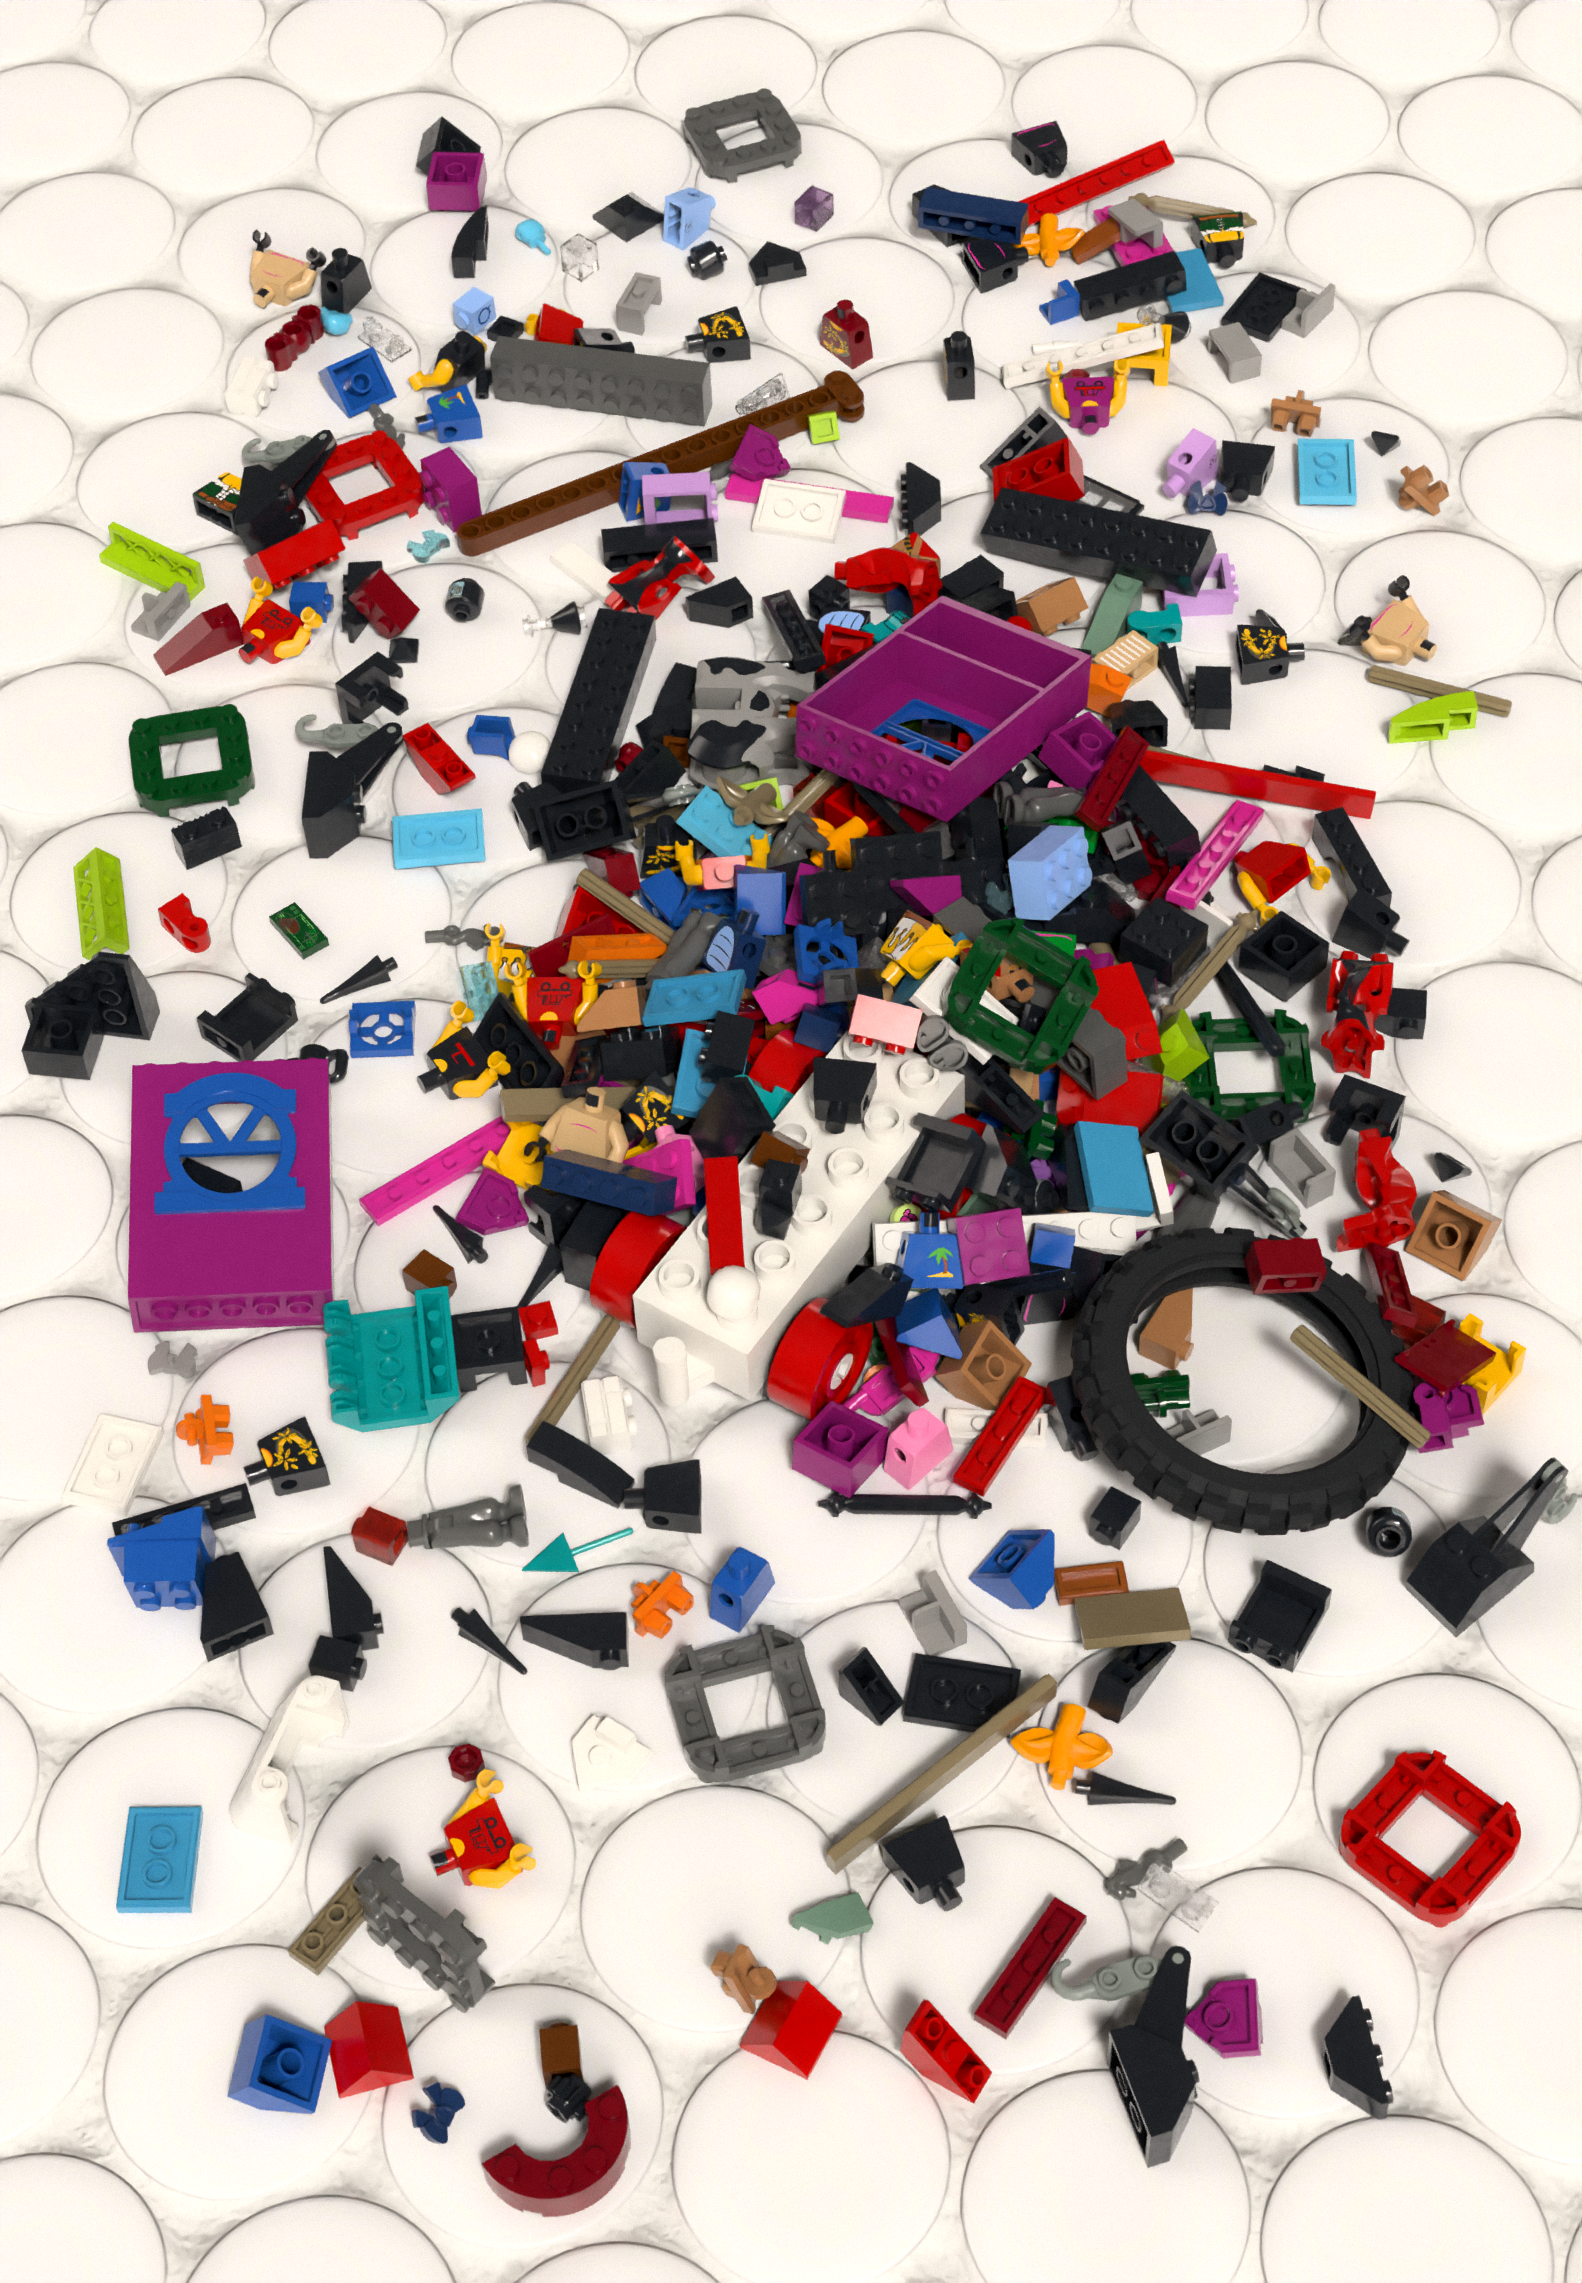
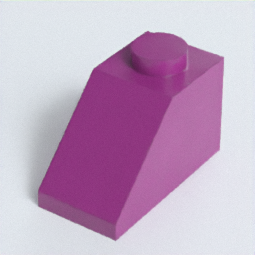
M960 875L890 880V887L915 911H919L921 916L933 917V914L962 897Z

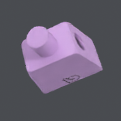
M1194 428L1189 432L1167 462L1168 481L1162 486V490L1168 497L1175 498L1180 493L1189 498L1192 493L1190 487L1194 483L1201 481L1203 489L1217 477L1218 463L1215 439Z

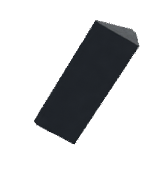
M498 992L473 1034L488 1056L495 1051H499L506 1056L505 1061L510 1064V1072L506 1075L498 1074V1080L505 1089L561 1088L565 1075L563 1067L506 995Z

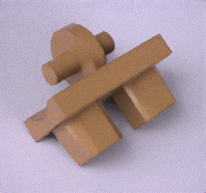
M1298 390L1296 397L1286 396L1285 400L1272 398V430L1284 432L1287 429L1288 422L1298 424L1297 434L1311 437L1315 427L1320 428L1321 407L1313 406L1312 400L1304 399L1305 391Z
M1425 465L1414 471L1408 466L1402 468L1400 472L1405 477V482L1398 491L1400 494L1399 505L1405 510L1413 507L1418 509L1422 505L1433 516L1440 513L1439 503L1449 497L1447 485L1442 480H1439L1429 486L1428 484L1434 481L1433 474Z
M738 1944L734 1953L723 1950L718 1951L711 1965V1971L714 1976L724 1979L723 1991L726 1996L735 1998L743 2012L754 2014L756 2000L768 1998L776 1990V1976L769 1968L760 1967L748 1946Z

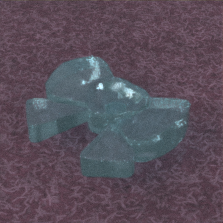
M434 530L422 531V536L426 541L423 544L408 541L407 552H412L413 558L417 562L427 563L430 557L440 551L441 548L450 547V540L445 534L435 533Z
M1010 873L1002 874L1006 891L1001 892L994 882H988L985 890V895L988 896L987 903L1005 915L1009 909L1014 907Z

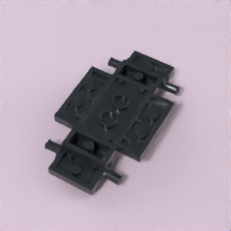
M941 831L850 838L852 870L836 869V850L822 851L824 870H820L815 874L799 875L803 925L814 928L818 922L830 918L831 927H833L837 922L842 921L845 936L857 935L859 965L885 963V956L880 951L887 938L889 909L915 911L890 887V880L960 875L962 897L964 896L973 905L986 902L1006 914L1008 913L1004 857L986 858L979 856L978 837L965 838L966 857L958 861L943 862ZM921 916L922 918L930 921L931 923H934L932 916ZM830 946V952L837 958H844L843 952L839 948Z

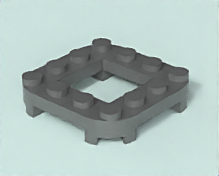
M764 88L757 92L737 95L722 101H714L697 108H689L685 112L686 143L692 144L704 164V173L708 178L714 175L727 178V183L737 182V173L781 162L786 169L793 166L794 159L799 154H802L799 129L782 102L772 95V91ZM754 117L757 124H763L771 137L770 139L727 150L714 128Z
M774 1625L761 1626V1634L696 1651H693L692 1644L679 1650L680 1655L671 1662L667 1671H665L667 1697L685 1759L690 1769L698 1776L700 1781L704 1783L732 1781L803 1762L823 1750V1743L826 1737L824 1708L822 1709L805 1656V1648L799 1637L795 1638L786 1632L775 1630ZM771 1671L788 1725L721 1742L716 1732L704 1688Z
M376 1854L353 1880L359 1892L358 1900L363 1906V1918L371 1926L367 1931L368 1935L381 1947L387 1944L395 1951L394 1955L402 1965L408 1969L414 1966L422 1973L423 1980L432 1989L438 1991L441 1988L450 1995L449 2000L459 2011L466 2013L495 1985V1980L479 1968L477 1958L488 1948L485 1940L480 1937L478 1938L464 1926L463 1921L466 1917L456 1908L445 1919L401 1885L404 1880L398 1862L391 1857H388L383 1862ZM427 1939H429L432 1943H434L437 1946V1951L440 1955H438L435 1951L428 1947L424 1942Z

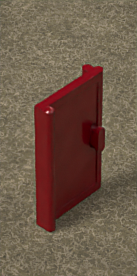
M609 913L526 952L525 957L530 963L534 977H567L565 974L560 973L558 969L568 961L573 936L617 935Z
M1450 1319L1447 1323L1395 1357V1362L1438 1388V1395L1440 1397H1444L1492 1363L1497 1354L1454 1327L1456 1324L1454 1319Z

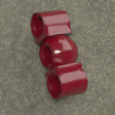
M316 305L302 306L298 309L297 315L292 316V321L285 323L279 332H276L274 336L269 337L265 341L267 360L272 361L276 372L288 370L292 366V362L298 359L297 355L306 352L311 344L322 338L324 327L320 308Z

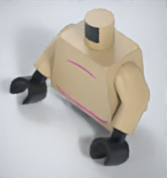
M255 230L252 234V239L257 244L256 251L253 250L250 265V283L254 289V302L260 307H266L269 302L284 307L291 304L297 298L309 294L318 274L316 271L317 267H322L326 263L325 255L321 251L318 253L312 247L306 253L307 260L311 262L307 263L272 250L264 253V249L271 245V237L265 232L264 238L259 241L261 234L258 230Z
M1404 575L1398 577L1396 581L1394 580L1388 586L1389 594L1399 597V601L1394 599L1371 624L1367 617L1361 615L1354 620V624L1349 628V634L1353 638L1361 637L1362 652L1371 655L1376 661L1392 662L1401 666L1407 665L1416 655L1430 660L1437 649V645L1428 640V621L1421 614L1412 596L1406 593L1410 587V581Z
M589 1087L586 1097H578L571 1103L563 1104L547 1120L538 1134L540 1138L538 1142L528 1143L524 1148V1154L528 1157L534 1148L539 1147L540 1152L535 1161L542 1162L544 1161V1155H547L546 1146L551 1144L550 1150L554 1152L568 1149L623 1163L629 1148V1141L621 1124L620 1112L604 1105L606 1091L599 1087Z

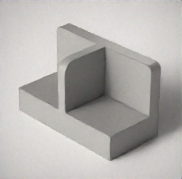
M1133 198L1108 208V214L1120 223V239L1124 243L1141 237L1153 248L1163 245V222L1136 199Z
M1330 283L1320 294L1300 289L1297 292L1296 307L1282 320V329L1305 338L1333 310L1336 285Z
M176 582L167 593L160 592L158 596L145 592L142 595L144 611L133 622L131 630L159 642L191 606L186 585Z
M1186 1409L1182 1412L1181 1424L1166 1431L1186 1448L1198 1455H1203L1230 1442L1232 1420L1228 1415L1219 1418L1213 1409L1197 1417H1194L1191 1411Z
M934 1570L924 1574L923 1590L900 1599L899 1607L926 1655L938 1656L967 1643V1624L937 1571Z

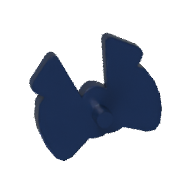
M1197 481L1190 487L1192 493L1188 498L1187 506L1191 515L1200 511H1214L1221 516L1225 514L1228 502L1224 494L1226 487L1216 481L1212 496L1206 494L1204 497L1201 481Z
M438 2082L425 2086L422 2089L435 2105L431 2108L430 2114L416 2109L411 2111L413 2127L420 2128L421 2133L428 2141L435 2144H445L448 2141L447 2128L451 2125L455 2113L465 2106V2100L458 2091L451 2088H441Z

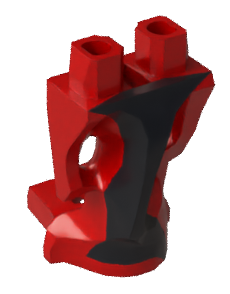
M674 535L655 559L650 562L643 560L610 578L608 583L614 590L606 598L605 602L613 610L619 611L629 603L630 606L626 612L653 615L656 621L682 589L678 583H672L683 574L695 575L700 577L706 584L711 582L715 576ZM667 588V591L659 597L660 590Z
M1343 951L1339 959L1333 958L1326 1008L1327 1013L1338 1012L1330 1029L1322 1035L1321 1045L1331 1051L1335 1073L1354 1071L1360 1073L1363 1078L1370 1079L1372 1052L1384 1050L1385 1048L1384 1038L1376 1032L1374 1023L1379 1015H1387L1393 989L1394 963L1389 962L1387 954L1375 953L1371 956L1370 961L1358 960L1359 955L1354 951ZM1374 991H1377V992H1380L1381 994H1380V995H1377V996H1374V995H1372L1371 993L1374 992ZM1341 993L1340 999H1337V995ZM1347 1046L1348 1049H1351V1050H1354V1051H1353V1052H1348L1345 1047Z

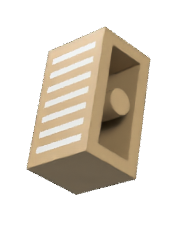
M1132 630L1124 637L1118 638L1109 648L1099 652L1092 659V664L1107 665L1132 677L1127 688L1128 690L1157 669L1159 647Z

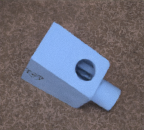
M691 187L667 195L665 197L663 241L681 250H685L708 230L710 211L716 206L715 199L711 195Z

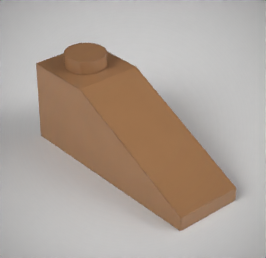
M1193 1288L1176 1292L1164 1298L1140 1334L1139 1355L1171 1370H1175L1181 1360H1188L1194 1347V1343L1191 1342Z

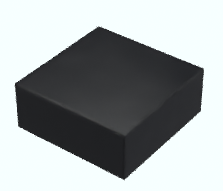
M501 315L487 330L488 339L496 342L498 336L519 338L524 332V323Z

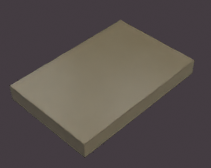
M1179 1588L1074 1598V1609L1084 1650L1191 1639V1628Z

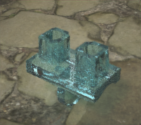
M492 961L459 967L465 991L463 993L464 999L467 1000L468 1008L474 1012V1018L471 1022L480 1021L484 1018L498 994Z

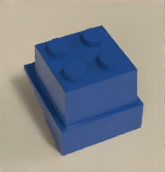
M203 1506L163 1516L161 1523L141 1528L142 1526L139 1524H129L127 1533L107 1540V1546L122 1576H124V1584L136 1608L145 1611H158L161 1607L193 1610L196 1606H203L205 1567L207 1564L214 1562L216 1551V1536Z

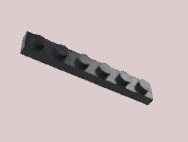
M790 589L762 597L764 607L797 671L812 672L817 670L819 666L827 664L824 652Z

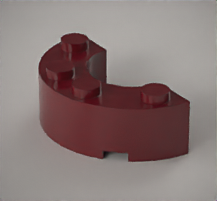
M619 2086L612 2087L584 2104L588 2132L581 2146L569 2156L555 2161L538 2160L526 2155L517 2144H514L481 2163L486 2182L491 2190L514 2209L521 2212L526 2210L540 2213L542 2217L574 2214L601 2200L620 2179L625 2169L629 2149L631 2148L628 2112Z

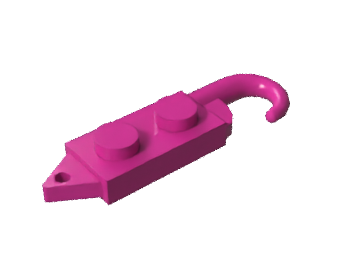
M911 1346L909 1348L922 1383H925L936 1374L935 1366L940 1354ZM889 1364L861 1386L862 1389L843 1403L842 1406L854 1412L861 1408L869 1415L880 1416L888 1413L907 1396L900 1391Z

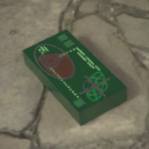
M295 902L269 916L273 927L303 960L329 946L328 938Z

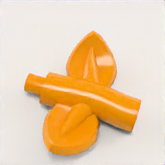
M1048 213L1040 219L1039 233L1025 234L1021 245L1010 244L1015 248L1025 246L1029 255L1041 253V258L1045 261V264L1053 266L1059 258V251L1062 252L1070 249L1085 232L1080 228H1064L1058 231V217L1055 214Z
M854 816L848 822L835 829L830 823L822 819L810 817L818 825L819 829L817 831L830 842L831 845L827 850H836V867L839 869L852 868L850 838H862L868 833V827L861 818ZM812 850L810 852V860L818 867L824 868L823 853Z
M1065 1704L1062 1706L1054 1731L1042 1727L1030 1728L1016 1734L1011 1739L1013 1747L1024 1758L1038 1764L1049 1762L1048 1774L1052 1776L1050 1786L1056 1790H1063L1065 1788L1066 1780L1073 1777L1074 1766L1080 1769H1091L1107 1760L1113 1754L1111 1744L1103 1736L1096 1733L1080 1735L1086 1710L1079 1705Z

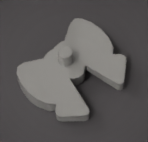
M169 1341L156 1345L155 1351L148 1359L149 1374L155 1375L164 1372L166 1374H179L185 1379L191 1378L196 1371L195 1357L198 1355L196 1348L187 1343L179 1356H177L176 1354H170Z

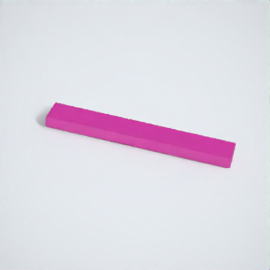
M732 473L725 490V499L758 504L764 479L753 481L740 474ZM845 490L847 496L842 512L843 517L888 523L894 506V497Z
M1236 800L1200 847L1201 852L1193 856L1167 890L1165 900L1194 910L1263 819L1265 809Z
M501 1115L360 1198L361 1207L377 1226L382 1225L483 1165L482 1162L489 1150L498 1156L511 1129L506 1122H503V1116Z

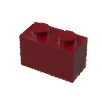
M382 568L368 575L348 598L355 605L356 609L387 640L403 632L420 611Z
M1295 1237L1290 1240L1261 1239L1253 1241L1244 1259L1253 1294L1318 1291L1327 1274L1317 1238L1304 1239Z

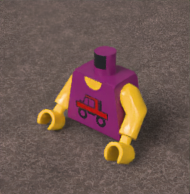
M1118 359L1115 360L1114 373L1117 376V381H1114V377L1062 378V382H1060L1059 377L1063 370L1062 362L1058 361L1057 363L1058 372H1052L1048 362L1045 375L1051 379L1052 383L1049 384L1053 409L1068 420L1071 428H1082L1083 432L1087 435H1093L1098 432L1099 428L1109 426L1110 417H1115L1126 402L1128 382L1125 381V377L1130 374L1129 360H1127V368L1124 370L1117 368Z

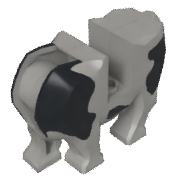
M716 657L700 660L697 664L695 683L696 709H692V728L687 745L688 755L692 758L689 771L690 778L697 784H701L703 787L707 785L713 791L718 792L717 777H723L736 785L767 777H777L778 786L792 784L802 791L811 781V771L794 755L778 753L785 749L796 747V718H778L779 711L790 710L789 705H782V703H789L794 700L801 703L818 690L817 683L815 682L817 671L798 672L793 661H753L739 657Z

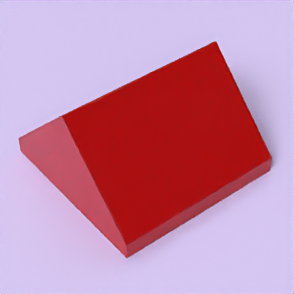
M825 624L821 648L827 664L819 666L817 673L872 646L874 634Z
M777 1981L776 1990L770 1997L765 1998L742 2039L740 2048L808 2080L840 2022L842 2012L808 1981Z
M355 2001L324 2026L326 2038L332 2040L329 2053L339 2099L414 2079L398 2007Z

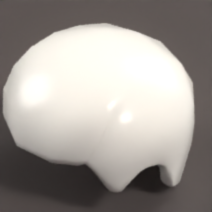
M527 731L520 733L510 744L509 760L519 772L526 774L539 772L543 769L551 743L540 732Z
M735 1265L724 1266L722 1269H718L711 1277L707 1290V1303L711 1311L721 1317L732 1319L750 1315L760 1295L761 1287L757 1276L745 1267Z

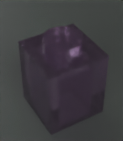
M811 185L794 202L795 223L817 232L834 215L833 194Z

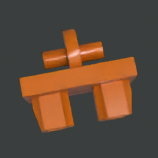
M201 1395V1408L196 1410L195 1417L193 1413H186L184 1415V1420L176 1425V1435L182 1440H187L189 1446H195L198 1443L200 1463L211 1465L214 1455H230L234 1445L233 1433L216 1432L215 1428H228L230 1409L229 1405L212 1404L211 1395Z
M673 1571L661 1584L653 1580L649 1585L637 1582L633 1586L632 1591L636 1599L631 1603V1606L636 1610L632 1615L637 1624L634 1630L641 1637H644L649 1632L663 1639L673 1626L672 1619L666 1615V1612L672 1608L680 1615H685L693 1607V1595L683 1587L681 1575Z

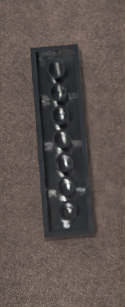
M1004 487L1001 488L980 532L988 553L1113 579L1117 573L1143 581V586L1193 597H1197L1217 552L1212 531L1208 529Z
M605 608L598 609L541 772L542 783H550L559 792L566 794L610 781L615 760L617 759L656 642L655 616Z

